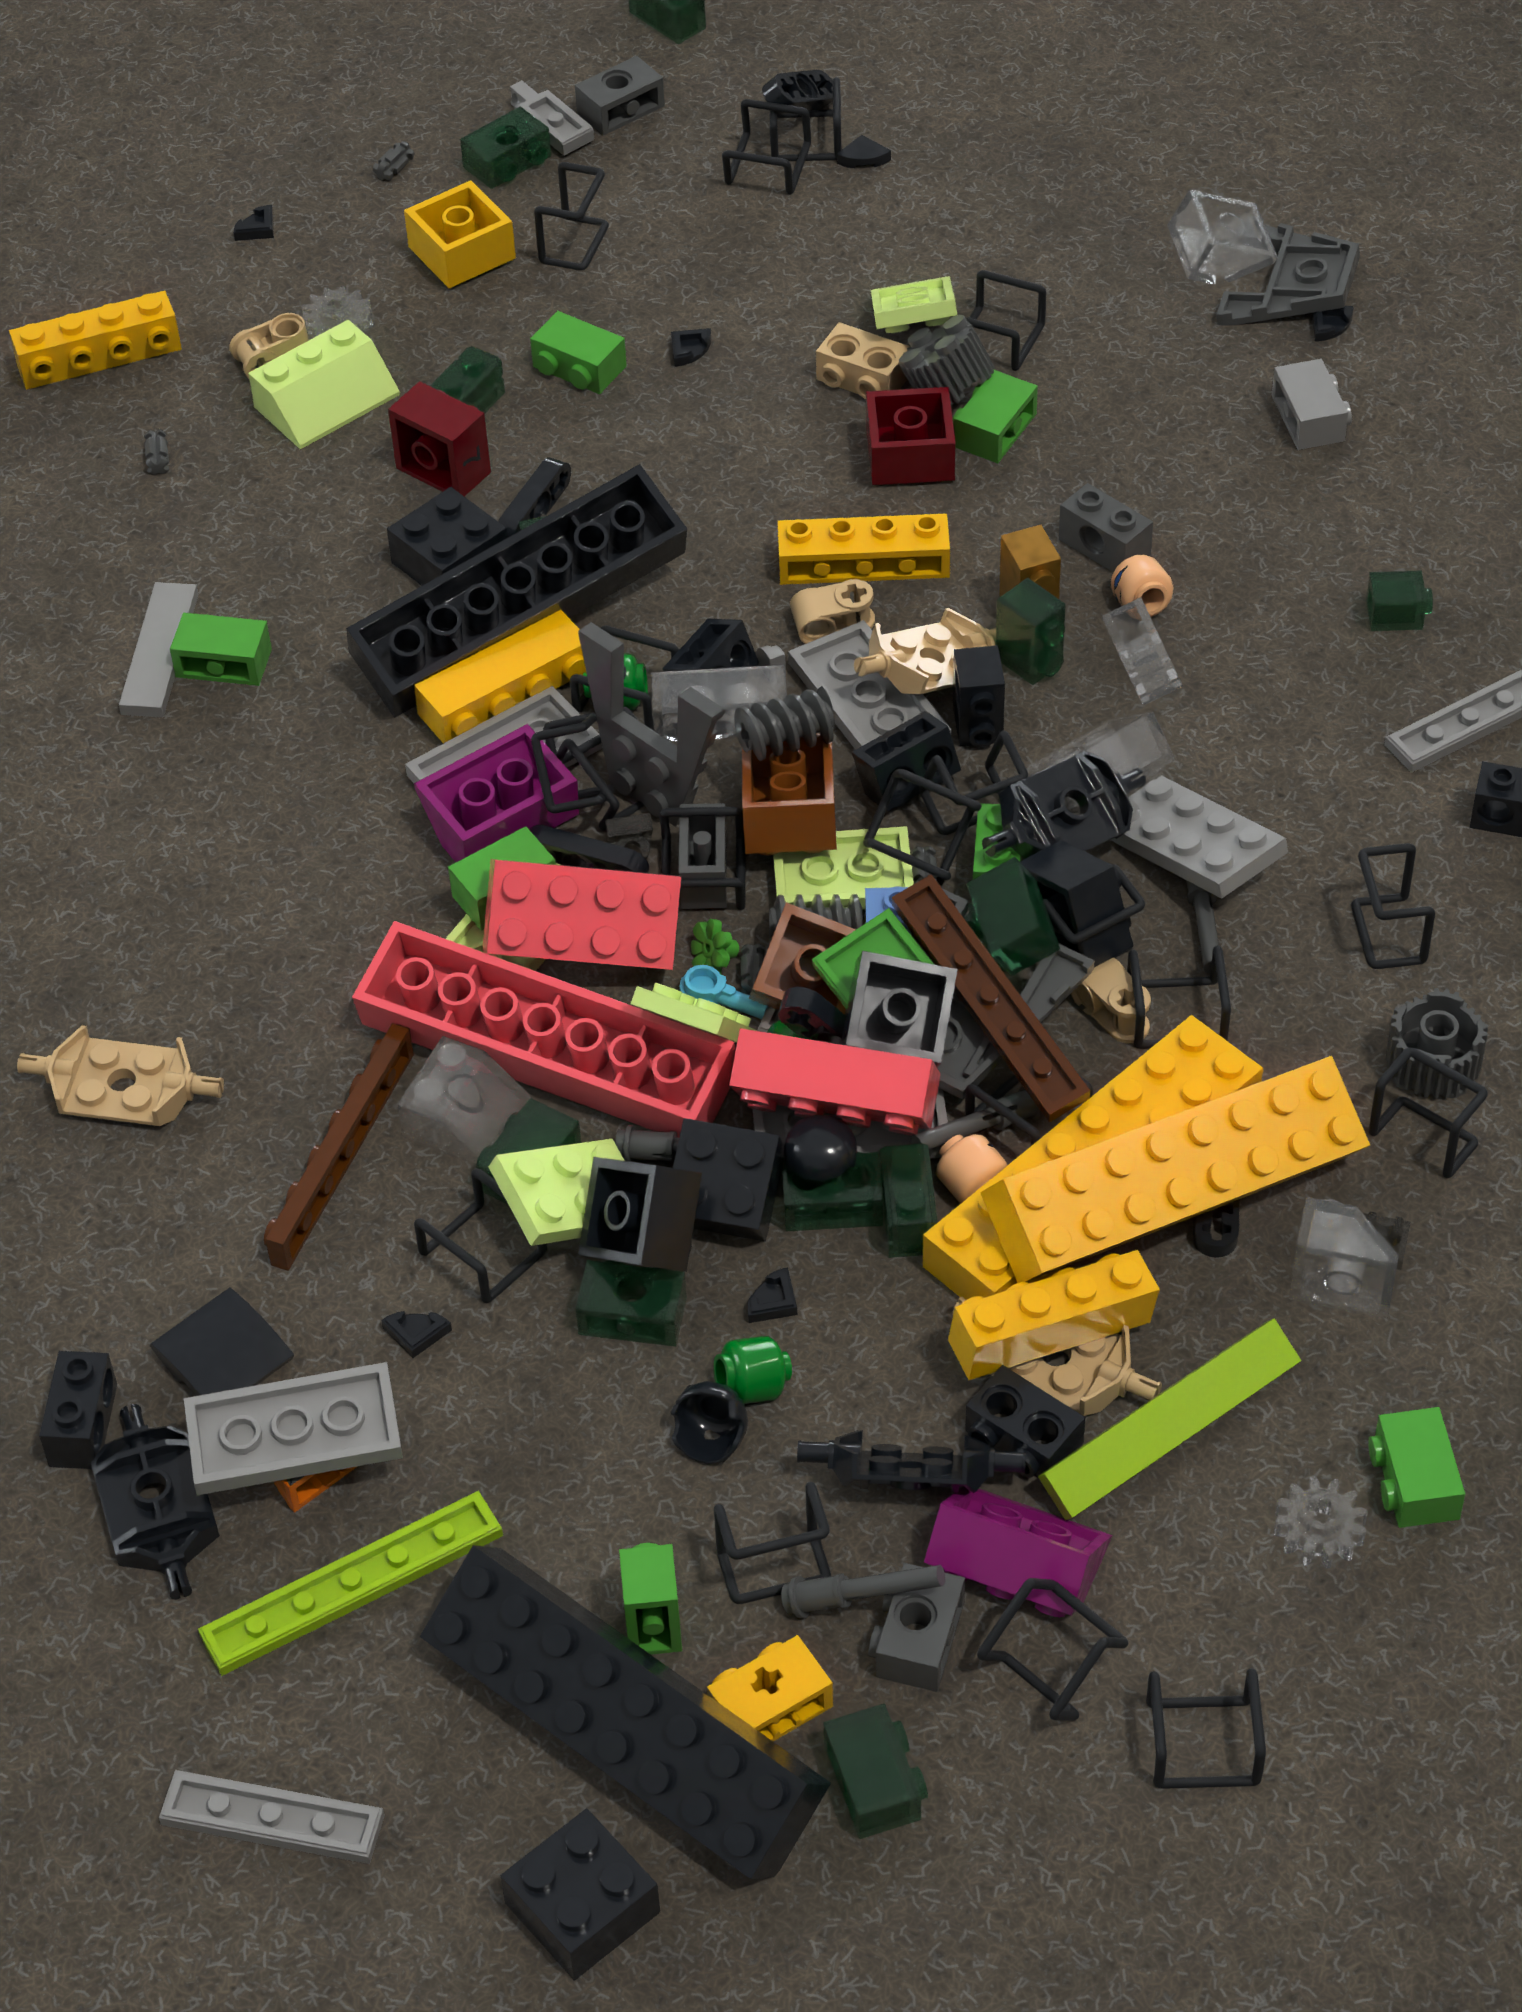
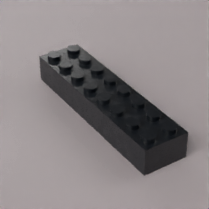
M641 464L349 626L346 628L348 652L395 718L417 706L415 684L559 610H562L571 618L684 554L686 550L687 527Z
M472 1546L420 1635L423 1640L750 1879L772 1878L777 1875L831 1785V1782L502 1548Z

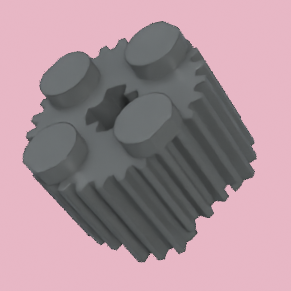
M960 314L951 317L941 328H935L933 332L929 328L917 330L908 338L911 347H908V351L904 352L899 359L900 367L913 389L949 387L951 405L955 402L959 403L965 397L964 389L971 387V384L977 382L978 378H980L982 383L991 378L995 368L972 324L967 321L964 315Z
M1435 988L1434 992L1423 995L1421 1000L1414 997L1413 1003L1406 1001L1402 1007H1395L1391 1018L1386 1050L1387 1068L1390 1067L1403 1050L1415 1048L1475 1081V1079H1478L1482 1067L1488 1025L1482 1022L1481 1015H1474V1008H1467V1003L1459 997V992L1450 994L1449 989L1440 992L1438 988ZM1412 1057L1392 1078V1081L1399 1088L1406 1090L1414 1089V1094L1417 1095L1422 1092L1424 1097L1427 1098L1430 1094H1433L1434 1098H1439V1095H1444L1445 1098H1457L1467 1091L1466 1087Z

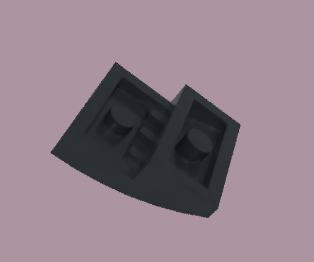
M231 1287L150 1344L151 1349L180 1384L185 1382L195 1396L258 1385L294 1357V1353L273 1328Z

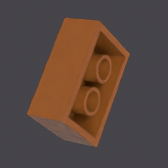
M816 733L817 742L813 748H809L803 737H800V750L794 753L790 750L787 742H783V754L778 757L773 754L770 746H766V759L763 761L757 759L753 750L745 752L742 749V810L745 854L758 853L769 856L779 852L804 851L807 853H819L824 850H837L832 742L826 744L820 733Z

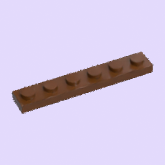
M932 874L893 896L892 907L935 965L958 969L954 992L1050 1123L1090 1099V1089Z
M392 1023L384 1038L378 1039L375 1042L370 1054V1062L363 1074L359 1073L353 1079L349 1097L343 1108L337 1109L333 1113L328 1133L321 1145H315L310 1152L307 1169L300 1181H294L290 1186L286 1196V1204L278 1218L271 1219L264 1234V1245L267 1246L271 1266L289 1271L414 1056L410 1029L408 1027Z

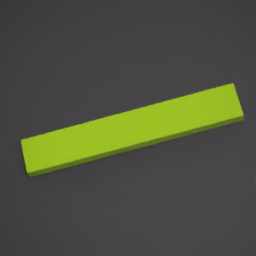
M1275 1318L1268 1320L1040 1474L1038 1478L1065 1521L1071 1519L1301 1362V1359Z
M478 1490L198 1628L200 1638L221 1676L468 1554L473 1545L484 1546L502 1537V1527Z

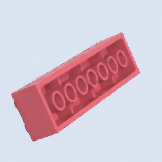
M397 921L393 922L352 996L363 1025L387 1033L392 1023L408 1027L412 1043L658 1132L676 1131L678 1138H680L684 1118L713 1123L730 1089L729 1084L736 1052L735 1042Z

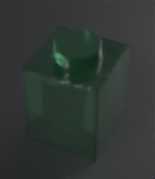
M1422 570L1369 573L1366 604L1371 631L1423 630L1425 614H1431L1433 610V594L1431 588L1424 587Z

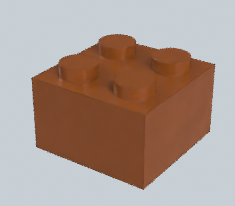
M786 902L748 999L779 1010L784 992L787 989L804 987L816 991L845 1014L846 1008L814 969L812 959L856 929Z

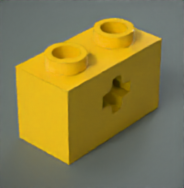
M796 1635L784 1643L776 1642L767 1646L756 1659L739 1669L730 1668L720 1673L712 1684L707 1686V1695L767 1738L775 1741L833 1707V1682L801 1638Z

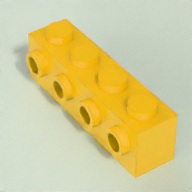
M166 291L145 294L141 297L110 303L102 307L71 313L63 317L27 324L23 327L9 330L16 363L26 390L182 350L175 313Z
M947 514L777 521L780 585L834 583L850 579L882 581L950 578V542Z
M559 610L415 684L418 715L441 742L445 743L551 686L555 689L570 682L572 675H583L586 672L578 635L580 629L562 610Z
M1138 1250L1122 1255L1113 1253L1102 1257L1096 1263L1081 1268H1064L1049 1278L1033 1283L1019 1282L1004 1292L985 1298L975 1296L965 1300L954 1309L948 1341L968 1380L994 1373L1002 1365L1010 1368L1122 1332L1124 1325L1132 1329L1150 1323L1160 1289Z

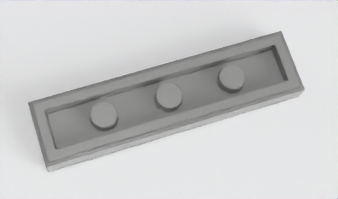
M155 582L119 702L121 715L164 717L175 679L170 647L183 612H194L199 595L197 584Z
M1522 670L1386 736L1385 746L1412 773L1522 718Z
M175 1770L159 1820L160 1824L164 1826L370 1864L385 1814L383 1808Z

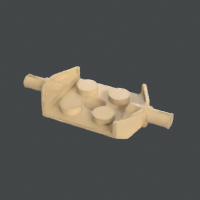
M950 608L945 609L939 623L881 635V625L875 623L869 640V656L856 658L854 669L856 673L859 672L858 675L861 677L879 672L883 678L887 677L902 694H924L953 687L954 649L1010 644L1013 634L1006 625L990 630L983 628L980 624Z
M81 1026L59 1045L52 1055L44 1057L21 1053L17 1062L18 1073L45 1076L46 1083H51L59 1114L161 1126L174 1121L186 1102L193 1100L194 1094L221 1098L224 1090L223 1078L198 1076L196 1073L191 1072L185 1047L180 1037L176 1039L177 1048L89 1038L87 1026ZM122 1078H130L135 1081L134 1085L129 1086L124 1091H116L110 1088L115 1081Z
M960 1297L958 1299V1302L955 1304V1307L959 1306L966 1299L964 1297ZM1126 1325L1122 1328V1335L1116 1333L1063 1350L1062 1352L1066 1353L1070 1358L1066 1364L1051 1366L1041 1357L1009 1368L1083 1416L1101 1412L1118 1396L1124 1397L1127 1391L1150 1401L1160 1393L1162 1387L1161 1382H1156L1135 1373V1369L1131 1368L1129 1326Z

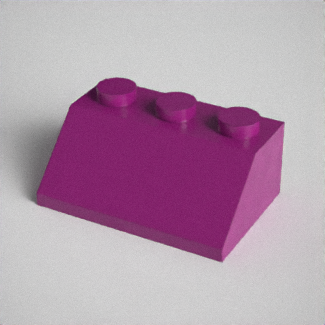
M528 724L414 783L415 791L442 847L455 862L525 826L528 829L534 825H545L555 828L579 815V809L561 813H551L547 810L531 743V738L535 731ZM540 740L554 804L578 800L577 779L543 740Z
M963 1487L959 1490V1494L954 1493L940 1504L924 1563L932 1566L941 1565L945 1573L965 1577V1582L967 1579H971L987 1585V1592L1000 1598L1012 1600L1027 1579L1039 1578L1058 1582L1084 1603L1112 1535L1070 1520L1065 1521L1062 1517L982 1489H978L977 1492L973 1493L966 1487ZM1032 1589L1026 1598L1036 1603L1035 1608L1038 1611L1050 1616L1065 1617L1066 1614L1072 1616L1076 1612V1610L1051 1590Z

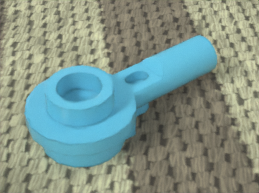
M697 965L690 968L680 981L679 991L696 999L701 998L721 1004L759 1019L763 1018L768 1008L766 1005L748 999L749 995L736 991L735 987L726 984V976L721 975L715 968L708 965Z

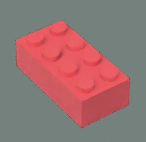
M490 859L482 952L495 955L673 970L681 877Z
M740 1028L729 1086L741 1097V1101L748 1103L747 1107L755 1110L776 1112V1106L782 1105L795 1110L794 1115L803 1118L830 1113L842 1118V1121L847 1125L870 1128L872 1120L884 1122L885 1125L889 1126V1131L914 1135L918 1133L919 1128L931 1129L941 1073L932 1059Z

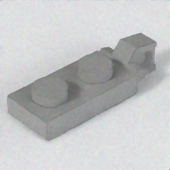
M522 80L510 86L512 94L511 105L514 106V112L563 156L594 140L593 127L549 90L538 94Z

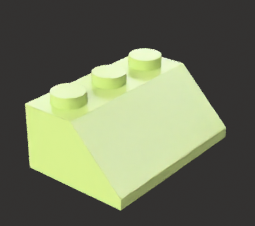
M350 320L342 322L248 373L254 408L299 449L310 445L400 395V391L373 341Z

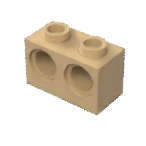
M839 322L816 350L817 380L824 382L830 387H839L859 394L864 399H866V391L900 390L908 379L900 367L899 359L904 352L908 351L907 348L911 346Z

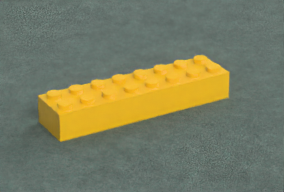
M1190 1015L1090 1097V1099L1085 1101L924 1233L923 1268L959 1297H964L966 1300L975 1296L985 1298L1006 1291L1009 1287L1016 1284L1017 1280L985 1206L981 1191L1009 1176L1262 1082L1263 1067L1197 1018ZM1058 1270L1028 1281V1283L1049 1278Z
M1332 1056L1009 1176L980 1193L1017 1283L1028 1282L1344 1159L1370 1146V1143Z

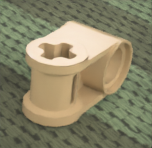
M295 313L281 314L263 324L242 330L232 338L229 351L234 359L243 363V371L248 379V373L257 369L255 367L257 364L260 367L309 341L304 319ZM247 341H251L253 345L250 347Z
M850 579L838 584L806 588L796 593L790 601V608L798 635L805 644L857 623L856 612L860 615V621L864 620L871 629L875 624V614L870 609L873 601V589L870 584L863 580ZM850 592H854V603L850 599Z
M1113 957L1094 967L1092 973L1071 993V996L1078 1006L1083 1004L1086 1007L1083 1011L1091 1015L1111 1037L1122 1043H1134L1136 1008L1132 977L1123 965ZM1142 986L1145 1004V1038L1150 1030L1146 1012L1150 1008L1151 997L1148 990Z

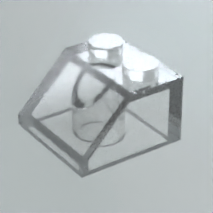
M1189 190L1167 224L1187 279L1195 282L1215 285L1229 283L1274 264L1278 258L1256 203Z
M442 1036L397 1104L402 1137L487 1169L531 1100V1095L484 1050Z
M1306 1197L1296 1244L1289 1300L1388 1319L1399 1255L1357 1206L1342 1204L1332 1199L1321 1200Z

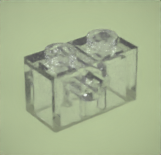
M1141 597L1102 616L1143 706L1183 687Z

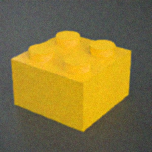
M471 180L404 210L408 247L449 289L516 258L512 220Z

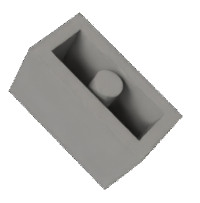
M1322 358L1274 367L1272 398L1297 450L1345 441L1346 428L1352 422L1351 408L1347 401H1342L1338 393L1337 379L1334 374H1329Z

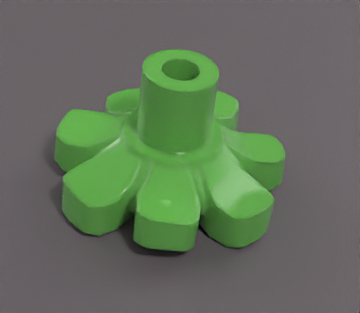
M709 919L707 922H697L695 924L693 934L697 940L691 941V953L698 956L692 960L693 967L708 965L722 974V968L728 966L730 958L737 957L739 944L736 940H732L730 932L721 931L722 922L720 920Z

